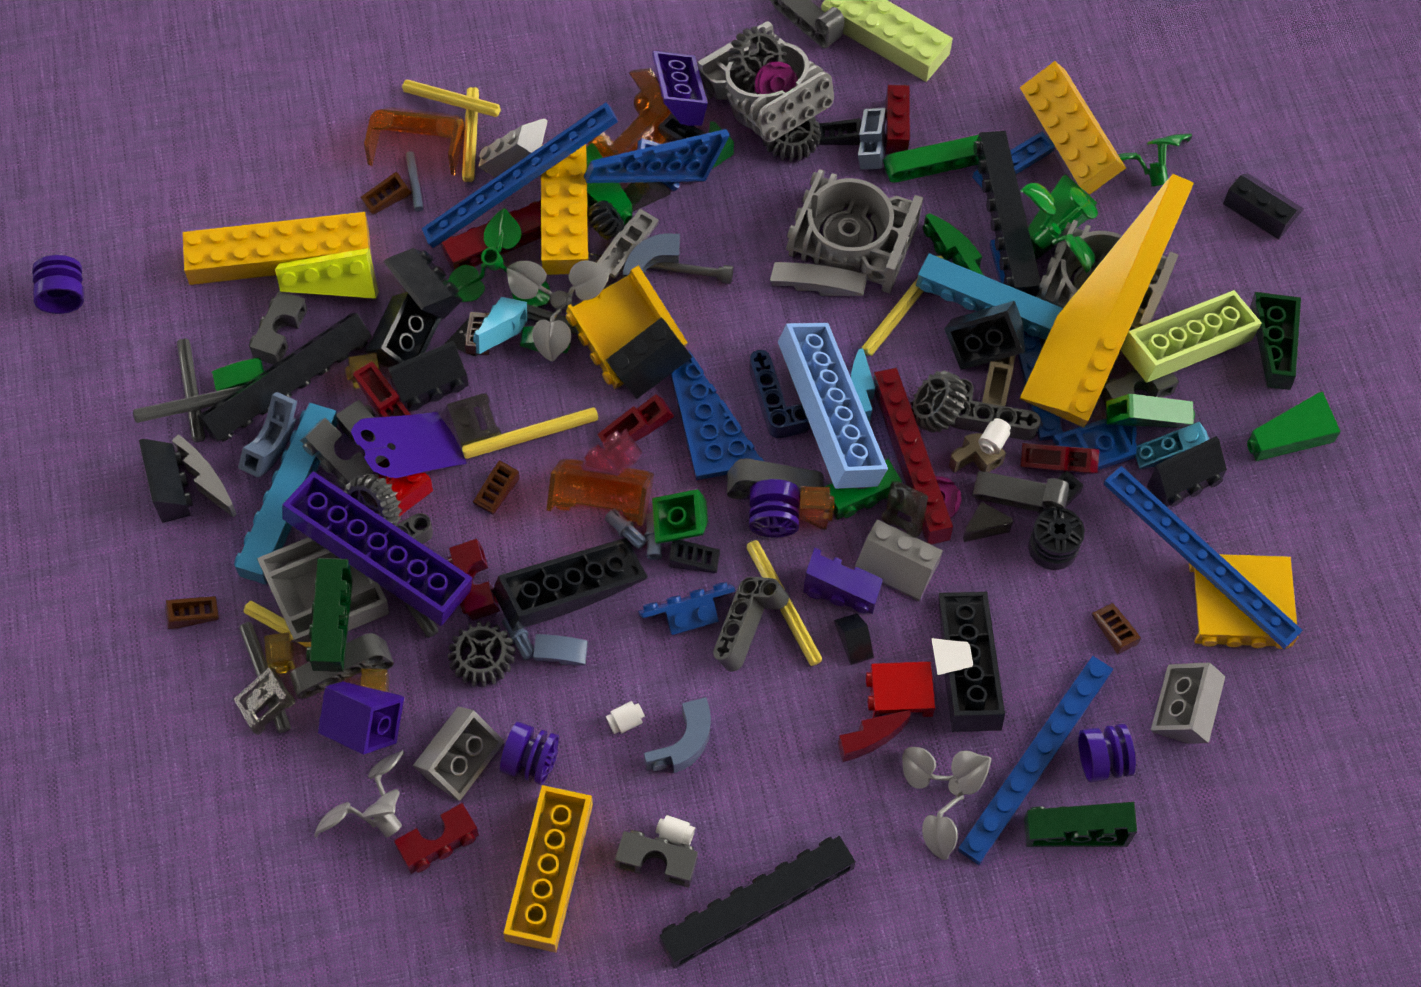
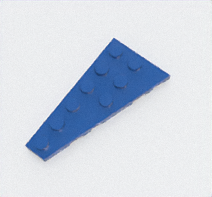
M727 129L592 160L584 174L586 183L706 181L730 135Z
M692 355L690 360L671 373V378L696 481L727 475L730 468L739 459L746 458L764 461L755 451L754 445L747 439L742 431V427L725 402L720 399L713 384H710L704 375V371Z

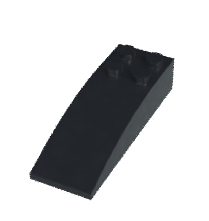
M622 538L499 575L492 592L512 631H516L599 602L646 580L648 576L627 538Z
M987 591L939 593L941 639L968 642L973 660L972 667L945 673L952 732L1002 731L1005 710Z

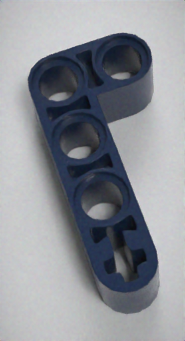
M762 349L754 351L750 356L749 371L769 434L774 438H784L807 432L811 426L802 404L786 407L770 354ZM767 382L771 385H763L762 383ZM774 402L777 405H769L768 403ZM798 417H803V418H805L806 420H802V421H801V420H798L797 418H798ZM780 422V423H782L783 425L778 426V425H775L774 423Z

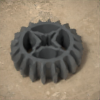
M753 26L751 29H744L743 34L738 33L736 35L737 40H732L731 45L734 48H730L728 52L733 56L728 58V61L733 62L734 65L730 70H737L735 77L739 78L742 76V83L745 84L749 81V86H755L758 71L762 66L766 65V61L771 59V62L787 63L782 59L787 53L781 52V48L785 44H778L777 41L780 36L773 38L772 30L766 32L765 27H761L758 30L757 26ZM750 40L749 52L744 54L745 45ZM756 54V55H759V57H763V58H761V59L759 60V58L756 59V57H751V56H753V55Z
M814 116L772 142L763 140V144L767 146L768 152H773L774 158L781 156L782 161L785 158H789L790 162H792L793 158H797L800 161L802 156L808 158L810 153H814L820 143L821 131L819 122L816 121Z
M945 370L942 372L936 371L934 375H929L928 380H923V384L920 387H917L918 391L916 394H913L914 400L910 404L912 405L911 409L918 427L928 432L940 433L943 429L947 430L950 423L955 424V419L960 417V411L965 409L963 404L967 401L965 396L968 393L965 389L966 384L957 375Z
M366 473L353 478V480L345 485V493L393 525H397L401 520L399 514L402 510L398 507L401 501L396 499L398 492L392 491V484H386V478H380L378 474Z
M478 621L476 623L477 627L472 628V625L468 623V630L459 629L460 637L453 636L452 641L454 644H449L448 648L451 652L448 654V660L451 661L450 668L451 670H456L455 676L457 678L463 676L462 680L465 684L471 680L472 686L475 687L478 681H481L482 686L485 687L487 685L486 681L490 680L495 685V677L504 679L503 671L510 672L511 667L509 664L514 663V657L512 656L515 654V648L512 647L513 641L511 638H507V631L500 632L498 624L491 628V623L488 621L485 627H483L481 622ZM468 645L471 652L467 656L468 659L463 662L461 659L462 653ZM500 647L502 650L501 655L495 663L492 655L496 652L495 649ZM477 652H482V654L486 652V656H477Z

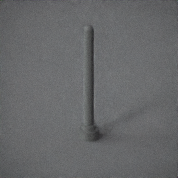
M672 262L656 263L649 267L650 269L716 277L717 280H722V283L727 284L732 283L734 269L730 265L719 266L718 269Z

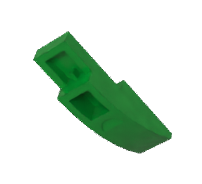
M930 213L926 214L923 231L927 237L931 238L936 253L938 255L941 254L945 260L952 259L954 264L984 276L980 270L982 255L970 240L943 219Z

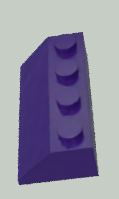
M653 51V61L664 104L680 124L702 126L708 102L695 55Z

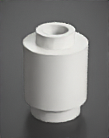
M999 418L991 421L978 441L981 450L987 454H998L1010 435V425Z
M630 701L610 711L611 714L607 715L606 719L614 734L618 732L622 734L642 724L641 718L645 717L639 703L634 705Z
M669 815L665 819L660 818L656 828V833L659 834V837L667 839L670 844L676 846L681 844L690 846L695 832V827L690 826L689 822Z

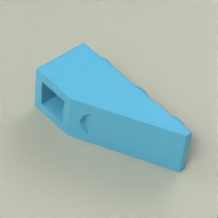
M501 297L496 305L492 306L490 314L483 319L481 327L474 333L473 342L476 344L477 354H481L521 332L527 322V302Z
M1200 422L1136 446V459L1139 468L1155 467L1157 464L1209 440L1207 431Z

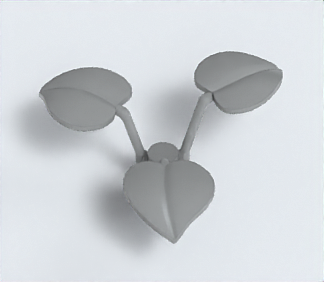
M518 261L508 266V283L515 296L520 299H531L536 296L539 289L551 296V304L557 308L550 317V321L539 320L536 323L532 334L536 348L549 361H555L571 341V330L568 325L560 320L554 321L555 318L562 313V310H567L568 305H572V293L574 290L577 297L581 300H590L598 296L608 282L610 268L608 266L592 261L576 263L569 273V281L574 286L569 289L568 293L561 290L553 293L541 286L545 282L547 275L545 270L535 262Z
M908 747L902 755L903 772L907 782L914 788L920 789L929 785L930 778L932 780L949 781V790L952 794L956 795L951 802L937 813V817L934 815L927 816L922 826V834L927 847L937 857L947 860L956 846L958 831L954 822L948 817H943V814L958 801L963 800L964 795L975 794L980 790L988 775L992 758L972 751H960L955 754L952 760L951 770L953 775L939 776L933 774L936 768V761L931 753L920 747Z
M401 750L385 757L370 770L368 777L369 779H375L381 794L377 802L369 806L364 813L350 806L349 802L334 807L319 822L314 836L317 838L319 833L338 824L348 813L356 814L373 828L377 826L385 837H390L396 833L402 826L401 822L394 815L396 801L400 792L398 789H394L385 793L381 784V777L396 765L400 757L404 755V751Z

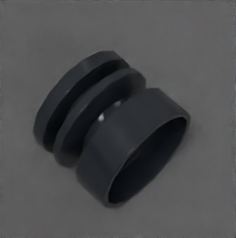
M1056 507L1047 509L1038 516L1028 544L1030 556L1036 564L1045 569L1060 570L1065 569L1074 562L1085 534L1083 522L1077 514L1068 509Z

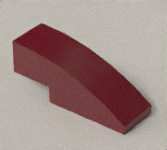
M373 361L352 373L379 417L411 415L399 400V395Z
M655 394L638 408L635 406L630 408L597 435L608 452L613 453L650 434L673 418L674 415L664 400Z
M1022 443L1020 467L1098 473L1099 449Z
M910 710L861 720L860 731L839 735L838 747L842 761L845 762L864 756L889 742L909 723Z

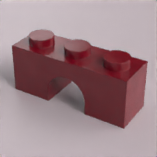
M888 85L885 99L887 118L885 154L906 151L909 147L910 86Z
M477 538L449 548L451 557H448V562L473 579L478 572L488 569L483 547ZM472 579L471 592L460 603L463 614H468L474 621L500 612L491 584L489 582L473 584Z
M463 803L440 815L442 824L445 827L444 833L440 838L427 840L421 836L416 828L394 840L396 848L411 874L415 871L419 873L426 870L431 865V862L438 858L442 860L449 857L454 849L472 844L476 837L479 836L478 829Z

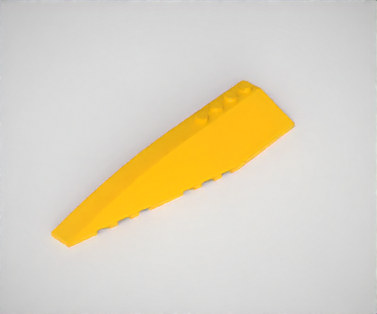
M1172 174L1055 319L1019 399L1081 427H1085L1141 305L1194 182Z

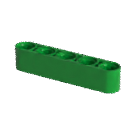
M979 135L887 155L883 159V165L889 181L897 183L978 165L979 160L978 156L974 154L973 144L977 141Z

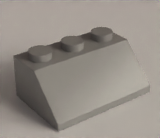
M543 118L522 125L510 131L502 138H498L489 146H485L480 152L478 167L495 178L542 146L548 120Z
M876 520L855 567L882 578V584L919 601L940 562L943 550L882 521Z
M1210 662L1168 665L1151 731L1187 744L1209 743L1225 676Z
M458 706L413 764V767L429 782L460 801L505 741L474 710Z

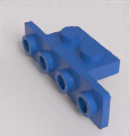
M721 582L713 585V589L704 591V589L693 590L689 592L690 596L681 598L680 595L669 597L666 599V603L660 605L657 602L645 604L638 613L641 618H646L665 612L670 633L672 635L719 622L713 598L735 592V587L731 584L727 585V582Z

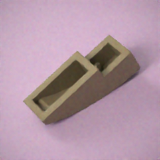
M1015 355L989 363L982 399L983 403L1000 406L1006 405Z

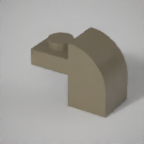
M969 434L964 437L962 447H958L951 453L949 467L955 473L971 462H974L981 472H991L1003 464L1006 452L1001 449L998 454H987L981 450V446L978 443L982 434Z

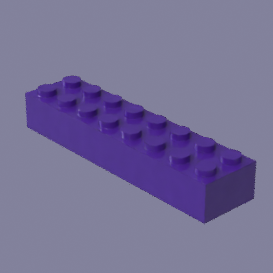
M314 471L282 504V519L339 558L348 559L349 565L440 626L445 623L471 592L473 579L471 576Z

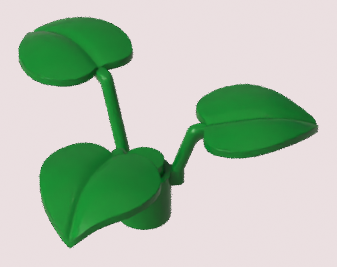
M1192 133L1174 134L1147 142V145H1158V162L1150 163V168H1147L1141 156L1137 153H1121L1118 156L1122 161L1127 159L1138 160L1144 169V174H1149L1151 186L1163 185L1168 180L1166 168L1167 146L1170 144L1179 147L1182 140L1189 142L1192 138Z
M1027 184L1020 192L1031 198L1048 215L1045 222L1039 227L1041 230L1034 235L1037 245L1042 249H1046L1052 243L1056 245L1058 242L1066 240L1085 272H1089L1094 263L1092 249L1079 236L1074 237L1073 234H1068L1060 237V227L1080 210L1086 218L1091 220L1096 218L1098 215L1096 206L1087 199L1080 189L1073 187L1069 190V197L1077 208L1057 225L1055 223L1048 224L1056 213L1054 198L1041 184Z
M505 208L500 210L490 220L484 231V242L488 248L481 255L483 263L481 264L480 275L475 267L462 265L455 269L448 279V282H452L459 289L458 295L462 298L461 302H472L482 296L485 291V285L481 279L484 278L486 268L492 271L501 268L507 273V267L503 264V257L499 252L502 251V248L507 250L514 248L520 242L522 232L517 221ZM545 280V282L541 286L550 290L549 285ZM539 289L536 296L531 299H520L512 293L513 299L525 301L528 305L535 307L548 304L551 297Z

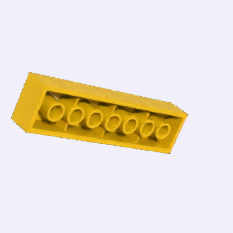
M365 212L182 232L184 271L189 285L276 275L275 269L279 263L366 248L370 249L369 227Z

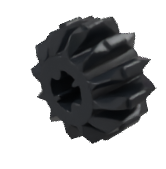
M606 200L595 203L587 211V218L591 222L590 225L598 232L599 236L606 240L616 237L624 229V221L621 219V215Z

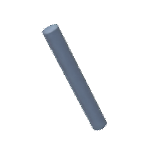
M410 151L405 155L414 209L419 212L423 210L415 155L414 152Z

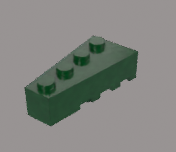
M1255 292L1250 308L1262 322L1256 336L1267 387L1291 390L1296 377L1301 297Z
M318 558L315 599L312 603L313 623L309 627L311 647H307L306 660L311 663L313 671L343 672L353 588V578L348 559Z
M1135 802L1062 806L1057 808L1032 807L1030 810H1027L1024 816L1026 847H1128L1137 833Z

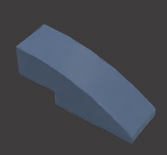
M886 108L864 109L859 133L860 147L858 159L860 170L880 169L883 166Z

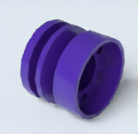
M50 255L40 258L33 263V302L38 309L52 314H64L73 312L83 305L82 266L79 261L66 255Z
M781 479L761 480L754 483L750 487L749 506L751 509L749 511V529L759 536L772 538L787 537L795 534L799 530V511L797 509L799 508L800 499L799 487L790 481Z
M516 722L505 743L500 761V772L518 777L523 768H526L525 780L531 781L535 775V784L543 785L549 773H551L557 758L559 735L551 733L547 738V731L541 730L536 739H534L533 726Z
M1116 724L1115 727L1106 726L1104 736L1099 728L1080 730L1078 736L1079 755L1082 769L1088 782L1108 780L1110 771L1114 778H1121L1122 775L1126 777L1134 775L1136 769L1135 749L1131 734L1125 724Z

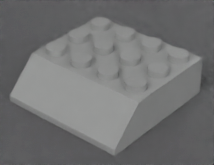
M309 537L257 558L294 642H311L309 627L313 623L312 603L315 599L318 558L341 559ZM351 565L349 566L353 578L348 631L389 614L388 603L380 585Z

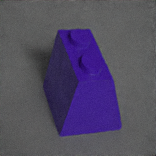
M343 681L325 686L318 733L363 755L396 744L404 697Z

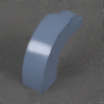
M658 234L639 243L629 254L625 262L623 278L628 276L631 269L638 265L643 273H645L649 267L656 263H679L680 234Z
M278 392L272 394L264 426L255 440L243 447L238 466L239 469L259 478L273 467L286 448L297 420L293 418L297 405L296 400Z
M706 697L682 703V714L686 725L685 734L674 745L645 752L644 763L646 770L653 769V771H659L671 764L673 773H676L692 765L701 756L710 736L711 715Z

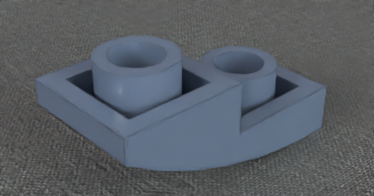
M536 634L533 658L535 661H559L561 665H586L588 642L587 640L566 636Z

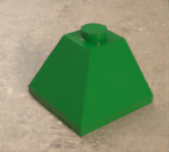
M698 489L652 498L656 544L703 535L708 523L707 501Z

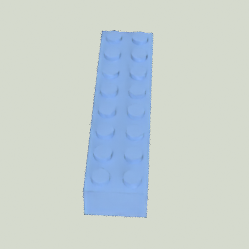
M786 324L778 344L835 489L878 487L888 468L829 324Z

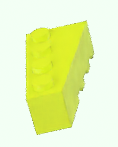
M369 248L279 263L275 269L280 292L376 298L379 293Z

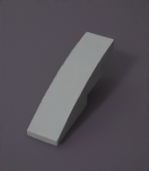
M639 209L633 219L629 220L624 229L616 235L597 263L608 266L610 268V276L615 278L624 268L625 262L632 250L649 237L658 225L659 220Z
M775 262L770 278L773 286H794L796 291H818L820 296H863L867 281V275L863 273L823 265Z
M178 434L172 440L176 452L180 451L181 455L185 458L183 462L187 471L196 477L194 482L198 491L234 517L236 515L234 506L223 483L211 465L190 443Z

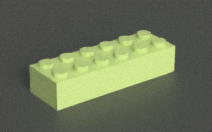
M824 0L821 5V10L824 12L828 11L831 7H836L841 11L844 16L843 34L925 82L929 80L950 54L952 37L888 0Z
M1233 290L1128 331L1120 350L1146 383L1252 341L1262 322Z

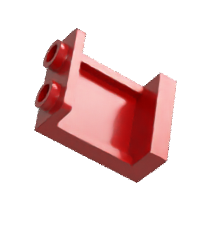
M931 661L871 664L870 672H866V687H871V696H868L867 702L868 711H873V718L879 717V714L898 713L910 710V713L922 712L923 717H933L935 700Z

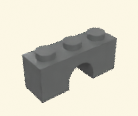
M279 290L276 297L271 299L266 316H263L260 320L259 330L256 335L251 337L249 342L253 358H260L261 361L273 365L284 358L289 347L285 336L278 334L277 331L285 326L299 328L308 311L304 298L280 292Z
M1132 370L1120 379L1113 378L1107 381L1100 397L1105 405L1106 401L1127 394H1135L1134 391L1143 390L1149 393L1150 396L1163 398L1175 392L1179 381L1172 372L1146 383L1138 371Z
M360 400L336 414L339 427L352 442L355 441L351 433L353 426L361 419L375 417L369 405L364 406ZM363 430L361 432V436L373 438L371 442L375 440V435L371 431ZM388 443V444H387V446H388L389 449H391V450H394V449H395V445H394V444H392V443ZM376 457L375 461L380 467L387 468L390 466L389 460L386 457Z
M323 418L300 441L304 444L302 446L309 455H315L321 461L319 463L326 472H332L338 478L336 480L343 489H346L345 485L353 480V478L366 473L372 474L374 471L360 452L354 454L349 460H342L335 454L334 444L342 434L326 418Z
M624 831L615 857V867L640 874L645 861L651 858H659L667 866L665 871L666 882L690 888L698 860V851H694L692 846L681 844L680 846L669 844L670 842L667 839L655 837V839L645 837V834L639 831Z

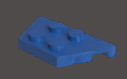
M1105 418L1087 424L1085 427H1078L1057 434L1053 437V442L1057 446L1099 449L1098 470L1135 458L1137 427L1107 425V419Z

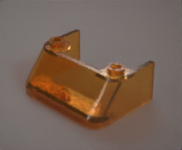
M651 68L631 70L629 72L641 90L634 98V108L639 116L614 142L604 132L588 142V145L593 143L597 147L603 158L637 150L638 141L641 138L660 144L666 142V139L659 132L658 126L672 112L663 102L658 78Z
M385 107L371 114L364 141L368 165H373L380 130L451 138L448 159L451 175L456 174L465 131L464 120L461 116Z
M561 459L551 472L546 511H551L554 506L559 510H570L576 504L611 510L616 509L617 511H623V515L627 516V520L637 522V525L642 526L647 515L654 473L576 459Z

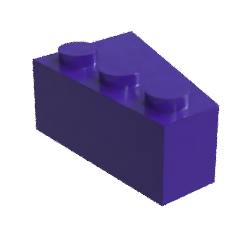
M814 547L805 575L803 593L814 599L822 598L829 600L837 606L845 605L852 607L859 613L873 614L883 579L858 567H854V570L843 566L841 565L842 560L834 557L832 561L820 555L821 550Z

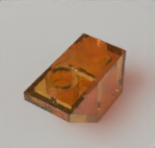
M801 486L799 519L822 530H827L828 521H832L834 511V496H830V487Z

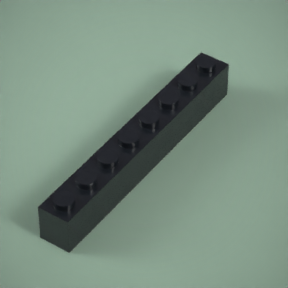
M1006 131L980 132L977 141L973 144V150L979 160L978 172L982 174V190L987 195L986 208L991 213V230L995 231L996 235L995 248L1000 253L999 265L1001 271L1004 270V284L1036 297L1040 290L1041 280Z
M350 313L197 417L213 440L224 442L234 435L233 431L241 427L243 429L253 423L252 418L259 413L261 415L268 413L272 394L278 392L290 398L293 390L298 387L302 389L309 385L312 377L317 374L321 376L328 372L331 364L336 361L340 363L349 357L348 353L352 350H359L368 344L367 340L372 335L358 313Z
M840 836L834 839L828 837L819 843L818 848L812 851L807 849L798 854L797 859L793 862L788 863V861L779 864L775 867L773 873L767 876L765 873L757 876L752 880L753 884L745 888L743 886L737 887L730 892V896L726 899L721 900L718 898L709 903L706 910L700 913L698 911L690 913L684 918L685 921L676 926L675 923L668 925L661 931L662 934L659 935V942L675 969L854 869L856 861Z

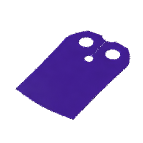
M438 412L364 418L359 420L351 430L356 444L363 448L365 452L364 459L374 472L390 478H400L426 471L467 464L456 438ZM363 430L371 431L375 435V440L373 442L364 440L361 432ZM388 443L394 444V445H395V449H394V450L389 449L388 446H387V444H388ZM376 457H386L389 460L390 466L387 468L380 467L375 461Z

